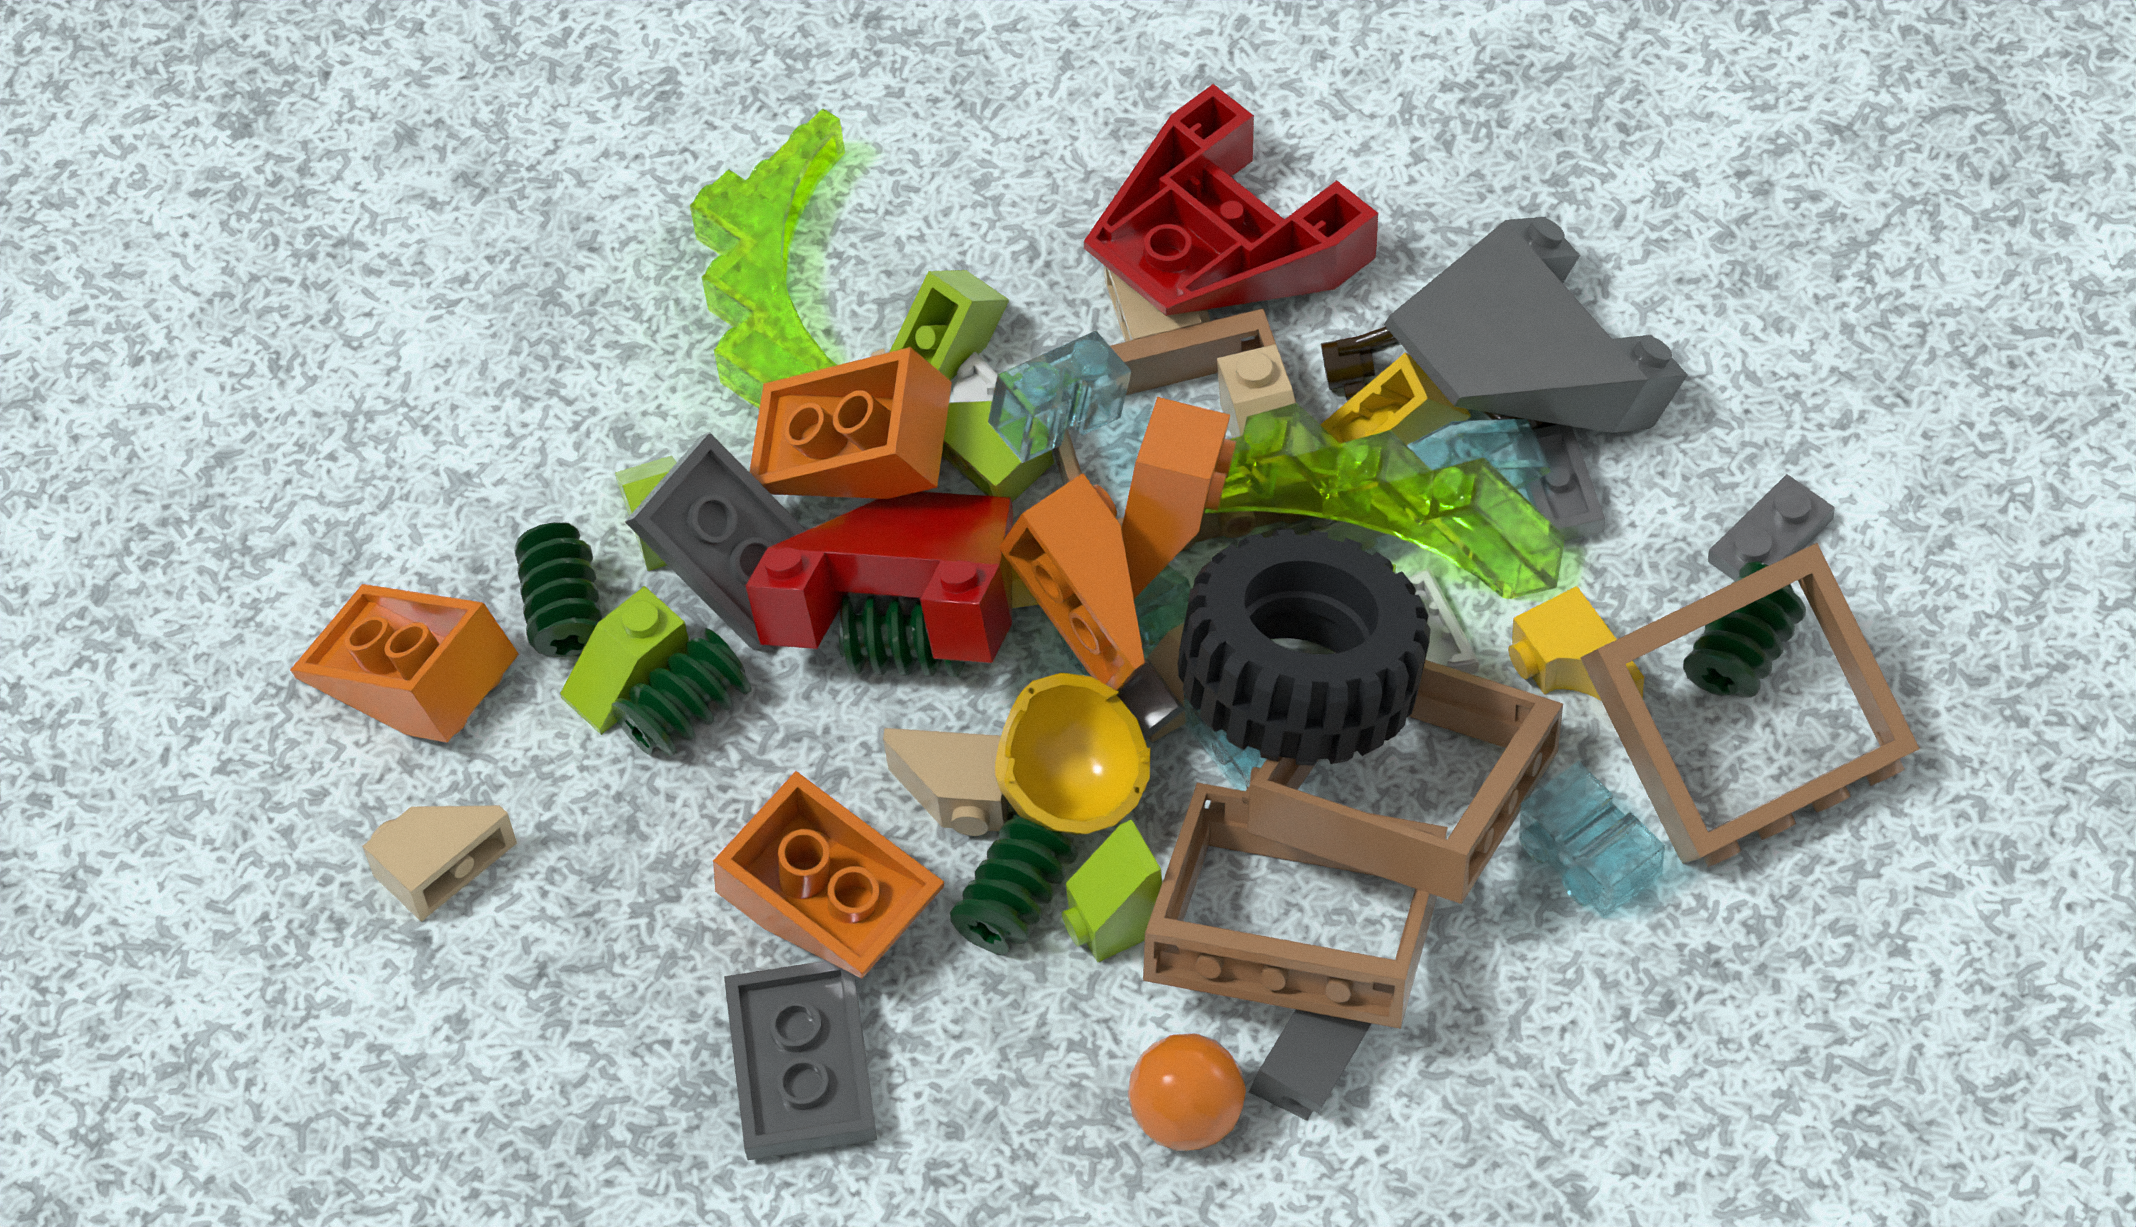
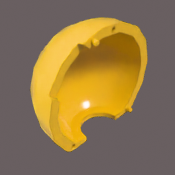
M1058 673L1033 680L1018 695L1009 712L998 744L995 760V777L1000 791L1020 817L1050 831L1083 835L1115 826L1138 805L1150 779L1151 747L1147 748L1138 720L1117 696L1118 691L1091 676Z

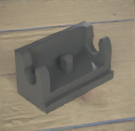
M1295 1009L1261 1065L1249 1093L1259 1098L1261 1097L1271 1104L1307 1121L1313 1111L1319 1113L1372 1023Z

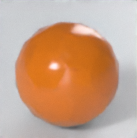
M1195 1033L1174 1034L1153 1043L1137 1060L1130 1074L1128 1099L1132 1117L1143 1132L1158 1145L1176 1151L1202 1150L1221 1141L1234 1129L1243 1111L1246 1094L1241 1067L1231 1053L1216 1040Z

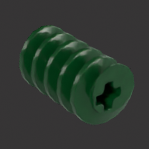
M553 522L538 525L524 532L517 539L514 547L518 563L517 572L521 583L520 593L524 603L523 614L527 624L526 635L528 642L539 654L548 657L580 656L597 623L603 618L601 608L597 604L599 592L594 584L596 572L591 564L593 560L591 546L585 541L579 540L580 533L578 529L570 523Z
M1759 561L1748 562L1740 569L1739 577L1734 582L1769 565ZM1791 584L1705 625L1704 633L1694 642L1693 651L1684 658L1683 670L1687 678L1696 686L1711 694L1719 696L1733 694L1742 698H1752L1760 690L1761 682L1759 679H1764L1772 671L1771 661L1776 660L1783 653L1782 642H1787L1792 638L1795 631L1794 624L1802 621L1806 615V607L1802 599L1793 591Z
M843 595L839 617V650L842 658L843 656L845 657L849 671L852 674H860L863 671L868 657L874 673L877 675H884L888 671L892 658H894L898 672L902 676H909L912 673L917 659H919L925 676L933 677L936 674L942 659L933 658L920 598H916L911 614L904 615L898 597H892L886 614H879L874 596H867L862 612L855 613L850 596ZM943 659L948 675L950 677H958L966 661Z
M705 628V639L695 637L687 642V655L679 652L672 654L667 661L668 670L658 667L651 671L648 678L649 685L643 683L634 685L630 689L629 696L631 701L620 698L611 704L613 714L623 731L646 754L651 755V750L655 747L669 756L676 754L677 750L671 734L675 731L688 741H691L696 735L690 723V718L694 716L706 725H711L714 722V717L708 706L711 701H714L725 710L733 707L732 700L727 691L729 686H733L744 695L752 691L741 661L729 645L711 629Z
M1014 815L1011 820H1007L1001 827L999 840H995L987 850V860H983L974 872L975 880H971L962 892L963 900L958 901L950 911L951 923L969 942L996 955H1005L1009 952V945L1006 941L1014 944H1025L1031 935L1024 923L1036 924L1040 921L1043 915L1041 908L1036 903L1048 904L1053 899L1055 894L1049 883L1060 884L1065 879L1067 874L1061 863L1072 864L1078 857L1077 848L1060 832L1050 831L1019 815Z

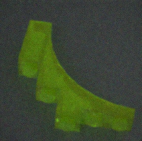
M824 108L810 121L799 125L780 149L769 159L760 161L754 167L746 180L728 169L713 184L703 187L689 205L696 239L720 255L710 263L705 274L701 277L708 310L733 327L724 333L714 349L720 383L758 409L760 408L764 383L837 365L824 353L803 326L787 290L789 251L799 218L818 184L845 154L841 121Z
M1298 403L1247 416L1243 435L1229 439L1237 441L1218 511L1205 510V513L1265 511L1303 514L1348 522L1379 531L1440 555L1476 576L1505 599H1513L1557 588L1565 536L1484 457L1432 470L1391 430L1339 443Z

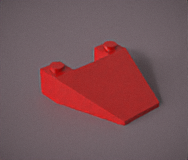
M1212 84L1170 115L1085 238L1084 249L1165 316L1335 290L1376 258L1379 213L1336 180L1287 218H1282L1232 178L1233 175L1253 161L1254 115L1215 84Z
M920 491L889 499H876L768 547L746 584L760 645L818 649L841 607L843 595H848L849 592L918 597L921 601L934 659L992 663L1012 625V566L999 549V546L1013 527L1011 497Z

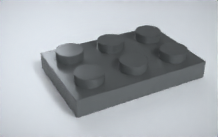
M709 432L701 435L627 518L625 523L750 648L755 650L762 648L764 645H760L746 584L768 547L806 531V529Z
M820 961L724 976L741 1125L747 1160L876 1141L877 1133L855 975L828 961Z

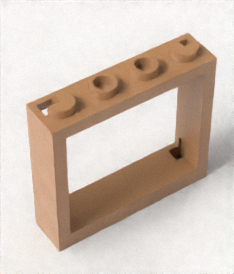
M1264 309L1032 364L1036 400L1042 419L1052 435L1049 441L1063 486L1082 474L1062 411L1218 373L1217 358L1276 344ZM1253 336V339L1241 341V339ZM1066 382L1065 385H1061V386H1057V387H1052V386H1051V385H1055V384H1059V383ZM1297 402L1296 407L1312 481L1254 496L1249 486L1222 493L1218 511L1205 510L1199 533L1180 552L1191 548L1196 542L1221 536L1238 538L1247 535L1257 527L1281 521L1293 523L1311 517L1313 513L1324 511L1323 476ZM1124 517L1117 519L1121 525V528Z
M1818 543L1802 549L1580 657L1644 789L1683 864L1703 857L1707 867L1726 860L1742 851L1737 842L1738 839L1756 830L1761 840L1778 834L1797 824L1792 812L1812 803L1816 813L1830 808L1851 797L1846 787L1847 785L1865 776L1870 786L1884 781L1905 770L1900 760L1901 758L1920 749ZM1798 580L1880 746L1708 831L1637 689L1626 663Z
M1425 660L1414 709L1408 717L1506 748L1448 839L1299 791L1298 789L1314 766L1296 765V759L1279 757L1278 762L1267 759L1261 768L1253 767L1251 770L1250 786L1242 796L1243 803L1249 805L1247 832L1462 904L1558 753L1563 703Z
M1197 782L1145 931L1143 981L1401 1029L1437 896L1415 889L1395 960L1185 922L1184 918L1209 846L1374 875L1247 832L1249 805L1242 801L1245 791ZM1206 800L1211 801L1208 809L1205 808ZM1372 814L1447 839L1448 827Z

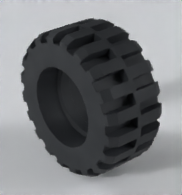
M1294 529L1276 530L1272 537L1266 538L1261 533L1245 537L1239 541L1238 548L1231 544L1213 556L1212 561L1204 565L1194 579L1193 588L1189 593L1177 662L1178 676L1184 684L1183 692L1195 710L1201 709L1199 716L1215 733L1223 730L1227 733L1226 738L1229 743L1242 750H1245L1247 746L1260 751L1261 758L1278 762L1279 757L1296 759V765L1314 766L1319 759H1328L1330 764L1347 762L1353 758L1354 752L1357 751L1361 756H1364L1383 746L1384 740L1388 741L1395 737L1405 726L1407 717L1413 712L1430 643L1431 629L1427 624L1429 615L1425 604L1419 594L1415 595L1416 589L1402 571L1398 573L1393 572L1394 566L1389 559L1378 552L1371 555L1363 551L1361 543L1346 537L1341 542L1328 538L1327 532L1311 530L1309 535H1297L1294 533ZM1290 638L1305 640L1324 646L1335 652V654L1298 652L1283 647L1271 639Z

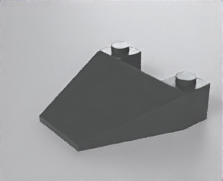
M1546 217L1505 220L1390 314L1384 323L1385 327L1454 407L1608 433L1645 430L1655 426L1688 376L1672 358V352L1669 347L1661 340L1653 337V335L1612 339L1563 283L1579 259L1580 254L1564 238L1565 234L1561 227Z

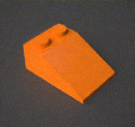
M908 347L764 383L749 472L772 495L889 499L937 488L952 382L915 350Z
M1157 397L1135 462L1121 528L1134 599L1199 533L1205 510L1218 511L1237 441L1225 439L1230 414Z
M1082 473L1023 512L999 546V549L1090 676L1120 692L1145 663L1121 525L1115 518L1117 516L1115 504L1101 486L1097 484L1092 486L1084 473Z
M362 584L290 671L296 679L405 735L448 743L455 734L463 729L467 718L487 693L500 683L504 672L517 658L519 653L484 602Z
M797 771L789 777L713 860L715 892L763 929L861 979L944 888L943 880Z

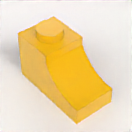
M1405 352L1319 426L1341 472L1356 476L1372 465L1396 454L1413 450L1430 451L1470 418L1471 415L1466 408L1454 407L1410 354Z
M1575 586L1514 617L1512 645L1509 646L1508 652L1518 674L1525 680L1532 677L1544 695L1556 689H1566L1588 694L1601 701L1580 657L1617 639L1578 586ZM1633 661L1628 662L1626 666L1643 699L1644 675Z

